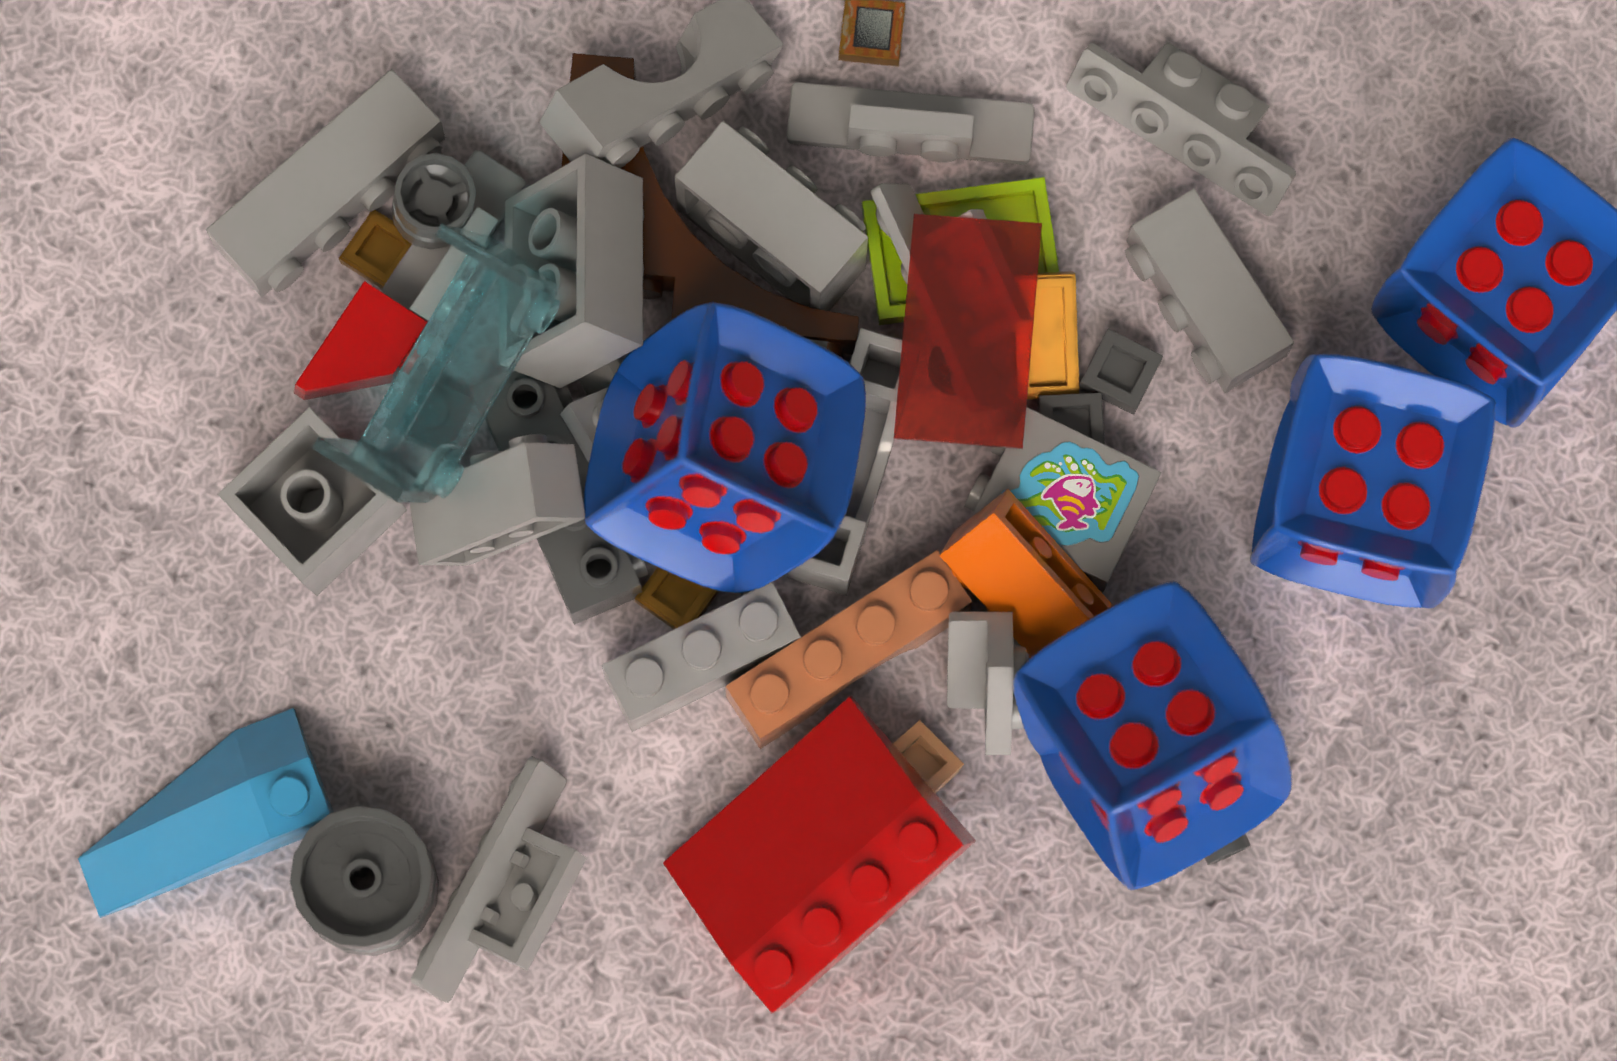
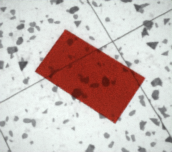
M914 214L894 439L1023 449L1042 223Z

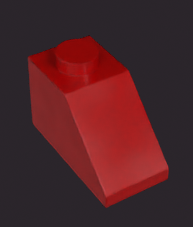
M364 281L295 383L294 394L303 400H309L390 384L399 370L410 375L430 345L421 339L428 322Z

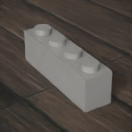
M391 69L211 224L206 231L212 244L261 297L265 296L272 289L276 292L285 290L302 274L304 267L301 263L319 248L323 252L331 250L346 237L350 231V226L347 223L365 208L369 212H372L374 209L377 210L392 197L396 187L394 183L407 163L420 155L440 154L442 151L440 143L445 139L441 120Z

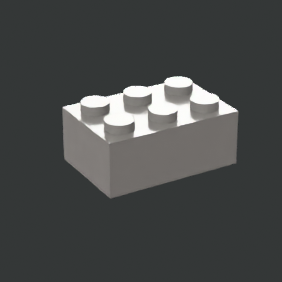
M722 121L675 175L677 210L787 299L810 308L830 311L865 270L868 236L863 233L866 229L864 223L845 206L837 204L833 209L815 194L818 190L816 185L802 171L791 165L784 170L767 156L770 152L769 148L752 131L741 127L737 132L726 122Z
M585 153L505 200L502 366L562 388L643 346V178Z

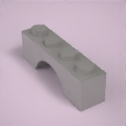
M718 0L694 13L675 46L681 63V76L665 82H641L622 76L602 64L557 89L539 123L570 162L586 153L613 166L622 168L636 156L639 148L653 141L656 146L662 145L673 138L683 128L687 120L696 115L701 120H705L718 112L734 93L742 89L745 94H750L763 86L772 77L774 70L771 68V65L784 44L748 0Z
M863 328L860 329L850 365L863 376L866 391V412L851 498L842 523L832 540L818 554L788 572L787 578L847 596L917 370L920 345Z

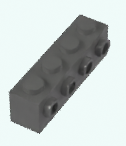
M514 371L474 388L478 405L498 451L503 452L510 449L509 441L511 439L532 434L546 435L548 443L574 444L584 502V488L589 463L560 415L566 406L573 402L567 385L558 388ZM585 519L537 538L574 625L632 601L639 593H642L639 578L648 575L644 561L613 546L598 536L586 525Z

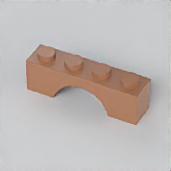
M938 550L725 686L727 700L760 749L813 716L834 696L873 669L904 652L920 647L946 630L951 612H970L972 600L958 579L953 575L950 567L939 556L940 552Z

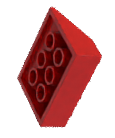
M849 696L668 857L663 864L731 966L773 1014L794 1002L975 843L976 840L856 700Z

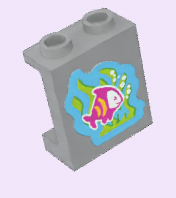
M1026 407L1018 423L1009 419L1006 420L992 449V453L1001 458L991 478L984 474H979L964 507L974 511L972 514L974 516L1005 490L1009 489L1103 593L1162 472Z

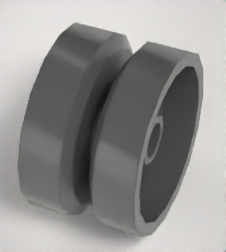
M355 806L328 814L307 831L293 856L290 885L297 910L323 940L346 953L376 956L402 948L422 932L436 907L439 879L432 854L408 822L385 809ZM369 869L373 870L375 881L369 889L360 891L352 885V880L355 876L365 877Z

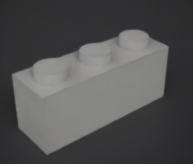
M1195 189L1190 190L1131 225L1126 241L1130 246L1125 249L1126 258L1140 280L1146 281L1150 278L1163 297L1158 300V306L1164 319L1173 331L1179 332L1182 329L1185 331L1196 348L1191 352L1192 360L1207 383L1211 384L1217 381L1226 394L1288 356L1294 344L1293 339Z
M542 434L516 437L509 441L510 449L503 452L493 451L470 457V466L437 471L431 475V483L408 492L418 564L443 566L471 565L585 519L574 444L548 443L547 436Z
M771 582L603 664L602 669L604 677L633 732L725 687L801 638L774 583Z

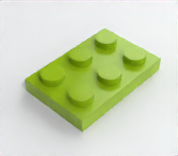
M1045 177L915 194L932 232L970 209H983L1012 274L1059 272ZM874 200L862 201V215L866 227L865 234L868 236L867 249L879 325L927 319L916 293L908 287L901 273L902 262L891 237L882 230L877 221V206Z

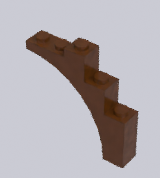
M573 53L570 82L602 64L622 76L636 80L634 58ZM643 146L639 148V152L630 162L620 168L643 178V299L661 298L663 291L674 292L671 320L701 304L721 303L735 306L766 318L809 340L828 341L827 349L842 359L843 354L853 355L858 335V316L807 307L764 290L726 266L689 231L660 188ZM564 153L562 154L561 167L570 163V160Z

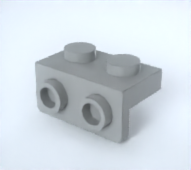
M951 612L948 618L947 706L949 708L985 709V754L1011 755L1012 729H1024L1014 696L1013 681L1017 671L1026 663V647H1014L1013 612Z

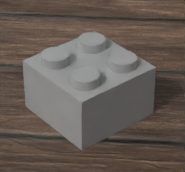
M310 407L218 493L220 498L316 596L407 511L397 497Z

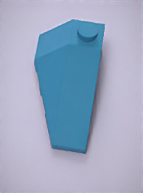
M295 709L286 710L232 732L78 858L100 918L304 838L310 828L328 814L333 813Z

